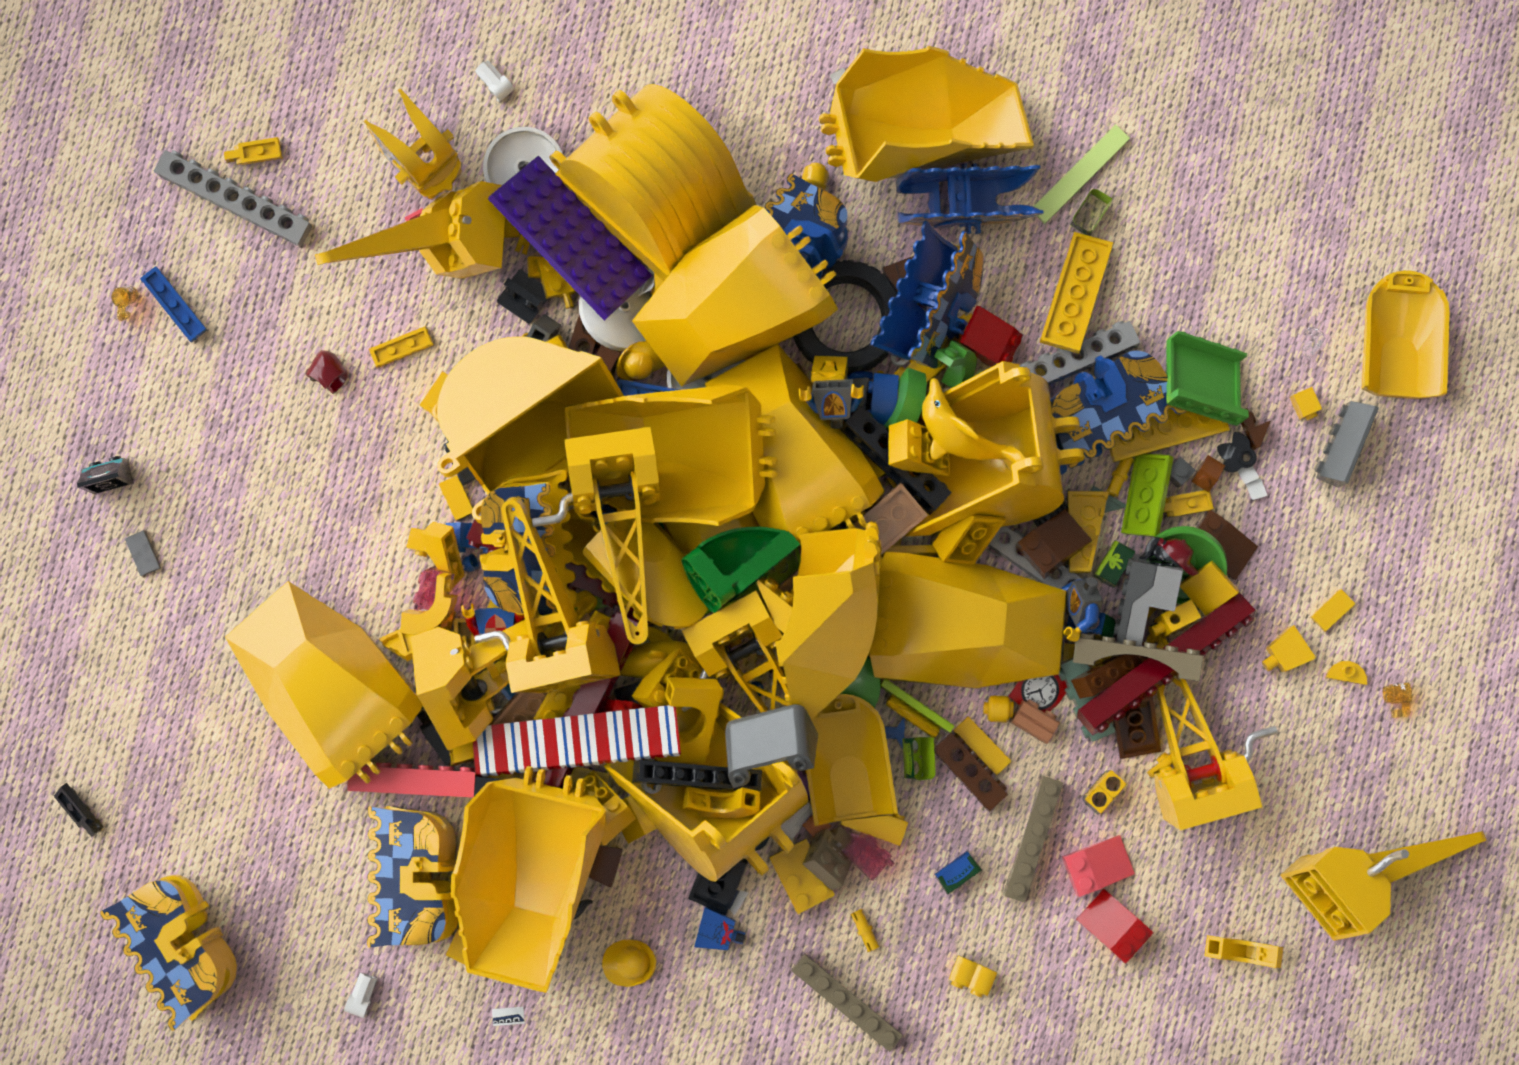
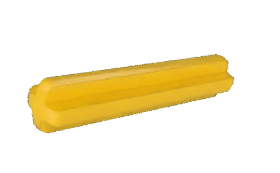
M891 695L887 699L886 706L929 736L935 738L938 735L940 729L931 721L895 696Z

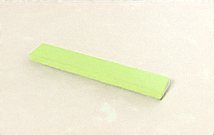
M1117 125L1109 130L1033 206L1044 212V214L1037 215V217L1046 224L1130 140V137Z

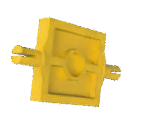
M544 257L537 258L536 264L546 299L563 297L566 309L573 308L571 295L576 293V291Z

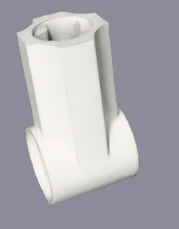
M489 60L482 62L475 70L480 79L488 86L490 93L496 96L498 102H501L515 90L511 82L504 75L502 76Z
M809 803L781 825V829L790 840L795 837L802 828L801 825L812 813V806Z
M364 973L359 974L353 993L350 994L346 1002L345 1012L365 1018L368 1012L366 1009L371 1004L370 998L377 978Z

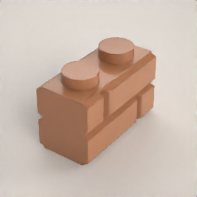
M1030 699L1027 702L1022 701L1009 722L1041 742L1048 744L1060 724L1059 721L1055 720L1057 716L1048 710L1045 713L1038 709L1039 705Z

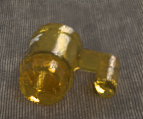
M133 286L119 287L112 292L111 299L113 304L118 307L117 319L119 321L130 318V312L126 311V307L135 303L138 299V291Z
M1405 682L1383 686L1382 693L1385 703H1402V709L1391 710V717H1408L1410 715V703L1412 702L1410 683Z

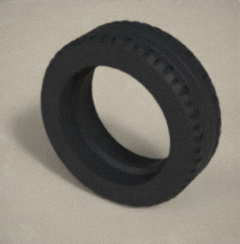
M838 260L831 268L823 269L821 278L830 271L834 270L836 273L835 277L824 284L826 289L838 284L860 286L872 294L877 301L881 318L889 315L888 302L891 297H896L898 292L895 286L891 284L889 278L881 274L880 270L860 261L854 262V260H843L841 262ZM813 327L793 336L799 351L812 364L814 356L848 357V374L857 371H868L883 362L889 355L886 351L870 345L871 343L860 350L852 352L833 350L819 340ZM880 327V329H879L877 335H879V334L881 333V327Z

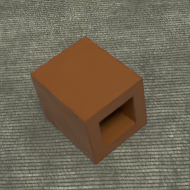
M1207 455L1198 467L1191 482L1209 493L1218 481L1225 465Z

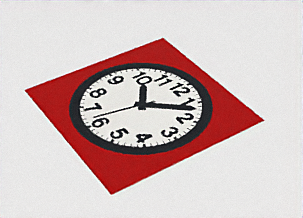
M1059 675L1022 680L1016 684L1008 697L1019 705L1022 701L1027 702L1030 699L1039 705V710L1045 713L1046 710L1051 711L1060 703L1066 694L1065 689L1067 685L1065 680H1060Z

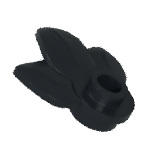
M1234 432L1232 443H1223L1217 446L1218 454L1222 459L1226 460L1223 463L1225 465L1223 470L1227 472H1237L1241 468H1250L1256 463L1257 455L1250 448L1249 439L1239 432ZM1248 455L1250 460L1245 462L1242 456Z

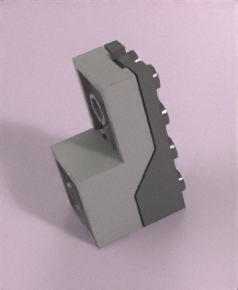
M1135 553L1133 559H1128L1125 575L1130 576L1129 579L1125 578L1121 595H1125V599L1121 598L1118 615H1121V619L1117 618L1114 635H1117L1116 642L1123 643L1124 639L1136 641V645H1142L1149 607L1175 611L1183 572L1181 566H1175L1171 561H1164L1155 557L1145 560L1140 559L1141 555Z

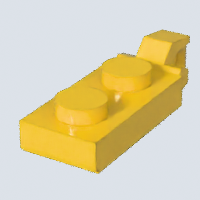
M279 137L238 143L237 146H234V150L224 152V158L227 163L236 161L237 165L283 159Z
M1202 490L1170 496L1166 498L1164 513H1167V517H1177L1213 510L1210 491L1208 493Z

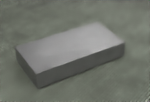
M143 530L125 538L141 577L161 569L146 531Z

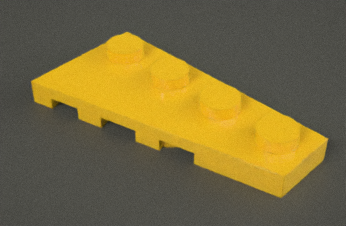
M1109 491L1067 492V512L1092 539V542L1069 559V573L1091 572Z

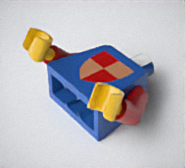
M471 603V609L465 610L464 606H461L462 615L465 617L467 627L474 637L492 631H503L525 620L523 613L508 612L501 608L474 609V605Z

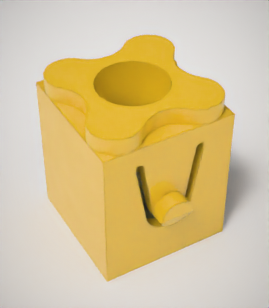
M814 356L811 371L812 383L814 381L848 379V357Z

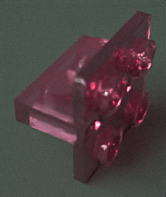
M432 566L420 573L418 578L419 590L415 593L413 599L415 604L414 610H429L435 600L437 575L450 572ZM451 573V580L454 579L455 574Z
M852 832L850 836L853 839L842 851L872 881L886 865L893 866L895 864L890 859L892 855L884 848L880 849L876 845L878 841L870 834L865 835L862 832Z

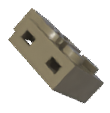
M840 826L830 831L826 828L816 833L803 865L829 889L834 890L843 886L855 856L850 850L854 839Z

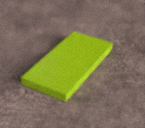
M1143 454L1135 457L1121 528L1122 534L1156 537L1160 533L1173 456Z
M884 679L881 682L883 690L901 700L946 733H951L954 728L952 723L889 680Z

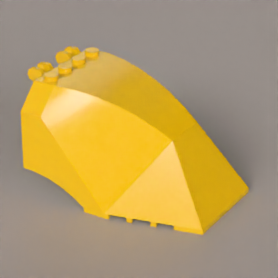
M932 46L902 52L875 51L863 48L836 84L830 110L831 114L824 113L819 116V122L823 124L821 125V132L826 135L835 134L837 140L836 146L829 145L826 147V154L830 156L828 157V164L833 167L842 166L844 175L872 182L898 178L912 168H921V170L930 168L943 169L962 162L1032 149L1034 147L1016 82L999 74L993 76L984 72V68L981 66L979 68L973 67L966 63V59L961 58V60L950 56L949 51Z
M752 206L728 225L685 253L661 286L657 288V291L633 318V324L681 387L760 353L820 324L839 310L830 293L824 287L825 283L836 276L834 270L828 272L819 280L816 273L825 269L828 262L823 260L811 269L798 251L811 241L810 237H804L796 245L791 242L792 238L803 231L801 225L786 235L764 207Z
M778 344L704 383L705 387L724 385L747 387L761 403V415L775 416V422L770 424L762 423V428L776 429L775 435L763 436L764 456L777 458L776 464H764V469L777 470L778 475L773 478L765 477V487L752 512L760 527L788 531L796 538L800 545L801 534L827 531L843 521L848 529L855 528L849 519L854 515L857 516L860 526L866 527L867 523L861 511L871 507L885 491L861 450L840 428H831L830 420H821L819 414L815 413L805 401L799 399V389L801 388V390L806 391L807 387L810 386L812 392L813 384Z
M724 385L645 393L565 407L567 439L651 427L659 479L660 501L650 505L640 504L641 522H686L720 526L753 512L765 487V477L773 478L778 475L777 470L764 469V464H776L777 458L764 456L763 436L775 435L776 429L762 428V423L770 424L775 422V416L761 415V403L747 387ZM625 496L602 499L603 505L613 506L617 508L618 512L635 509L634 502L628 500Z
M871 521L867 523L866 530L850 528L801 534V562L798 575L793 577V587L790 591L794 595L791 617L781 640L776 641V650L779 666H784L785 677H782V684L787 683L789 693L785 695V700L790 701L791 705L803 706L811 720L857 678L872 645L878 612L882 552L881 540H878L879 528L876 522Z
M885 552L880 567L875 634L870 648L874 677L890 681L978 689L1059 675L1067 591L989 565L943 562L941 558Z
M290 581L281 586L225 636L267 712L313 773L329 789L346 782L355 773L368 784L371 781L370 777L361 769L365 764L370 767L373 773L378 775L381 771L371 760L376 754L389 744L400 755L403 752L402 748L393 741L398 735L406 745L410 746L413 743L403 730L413 722L423 707L417 696L415 686L393 664L361 626L315 599Z
M527 766L524 772V780L510 778L487 782L465 806L459 852L454 872L451 875V898H454L456 911L454 913L455 917H458L460 927L458 932L459 936H462L464 946L462 952L467 973L546 993L605 831L607 810L594 796L583 794L585 779H578L576 792L571 791L572 776L568 775L565 777L564 786L561 789L544 785L546 771L543 769H539L536 782H532L533 767Z

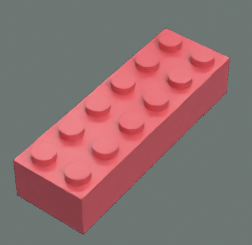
M376 763V766L381 771L378 775L373 773L367 764L361 768L370 777L371 781L368 784L355 773L348 780L347 791L473 798L476 777L478 776L476 775L475 768L460 767V771H454L453 766H439V770H433V765H418V769H412V764H397V768L391 767L392 763Z

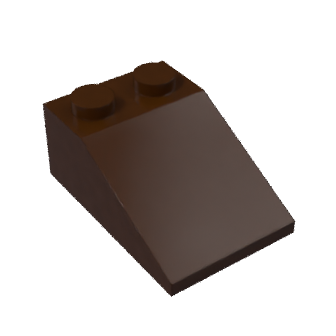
M1065 509L1022 538L1017 543V549L1041 577L1046 579L1092 542V539Z
M1209 510L1196 528L1208 532L1222 545L1227 557L1226 575L1236 580L1258 546L1230 522L1214 511Z
M1147 696L1141 700L1142 703L1136 709L1132 710L1131 708L1126 711V715L1121 720L1113 721L1120 759L1161 752L1153 696L1150 698Z

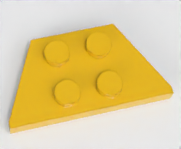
M455 610L438 627L450 631L456 614ZM399 629L379 638L385 648L407 662L413 659L410 636L416 634L400 633Z

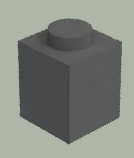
M544 314L533 323L527 337L546 342L557 335L561 324Z
M1179 457L1172 464L1169 481L1179 488L1196 470L1182 457Z

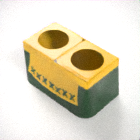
M1106 770L1083 795V802L1097 815L1102 814L1127 783L1112 770ZM1114 776L1120 780L1121 785L1117 791L1107 789L1106 780L1109 777ZM1097 792H1102L1106 795L1107 802L1102 807H1097L1092 802V797Z

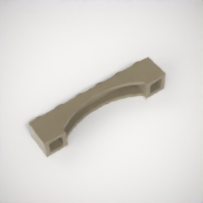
M1082 633L1079 640L1075 642L1073 662L1095 665L1096 660L1107 656L1120 654L1140 655L1168 665L1179 674L1178 678L1200 681L1204 654H1199L1200 650L1187 649V652L1178 651L1179 647L1166 645L1165 649L1157 648V644L1145 642L1144 646L1136 645V641L1124 639L1123 643L1115 642L1114 637L1103 636L1102 639H1095L1093 634Z
M1045 776L1040 777L1027 826L1004 888V896L1025 903L1063 782Z
M805 953L791 968L794 974L889 1052L902 1038L903 1035L900 1031L857 998Z

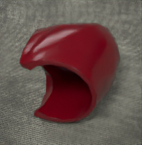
M321 350L313 359L306 372V376L313 382H319L325 389L334 394L347 380L348 372L336 354Z

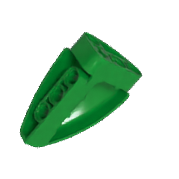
M768 527L735 528L706 539L683 557L681 562L696 594L711 612L715 613L763 577L793 552L800 543L790 532Z

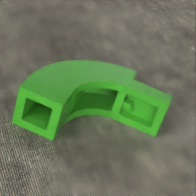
M951 340L947 348L937 349L934 357L948 366L941 382L953 388L974 376L977 364L974 352L954 340Z
M907 367L899 378L897 404L891 417L884 425L888 432L889 425L907 419L917 423L926 396L927 382L925 373Z

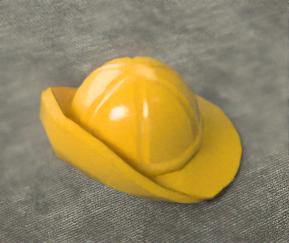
M639 341L631 344L622 352L616 363L617 376L622 380H642L647 378L652 372L663 368L665 364L647 341Z
M623 939L613 943L606 949L603 955L602 968L606 978L611 983L617 986L632 987L645 983L651 978L655 971L657 960L647 944L638 940Z

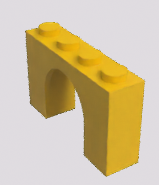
M668 678L664 696L669 705L697 708L700 710V717L692 728L679 733L681 755L674 757L668 755L665 758L655 756L657 761L705 763L706 757L710 753V740L715 733V719L719 716V703L724 695L723 688L717 679Z

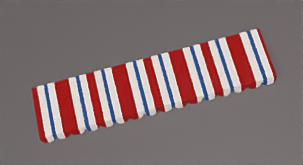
M670 705L488 725L477 740L472 742L475 772L478 777H487L489 774L492 776H498L502 773L513 774L514 771L524 773L527 766L533 767V772H536L539 769L551 770L552 767L563 769L565 766L573 768L578 765L589 766L591 763L600 765L604 762H627L629 759L638 761L642 757L644 759H653L655 756L665 758L668 755L673 757L681 755L676 707Z

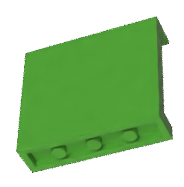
M1177 331L1166 340L1167 404L1238 426L1249 418V410L1241 408L1240 361L1247 357V353L1187 334L1186 332Z

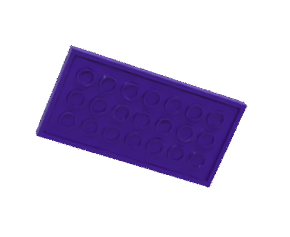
M539 155L488 198L604 321L653 276L617 237L605 228L604 224L590 212V209L579 201L575 193L562 183L561 179L555 175V172Z

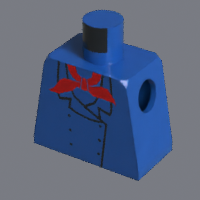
M705 907L694 947L728 950L730 941L743 944L746 932L734 929L736 920Z

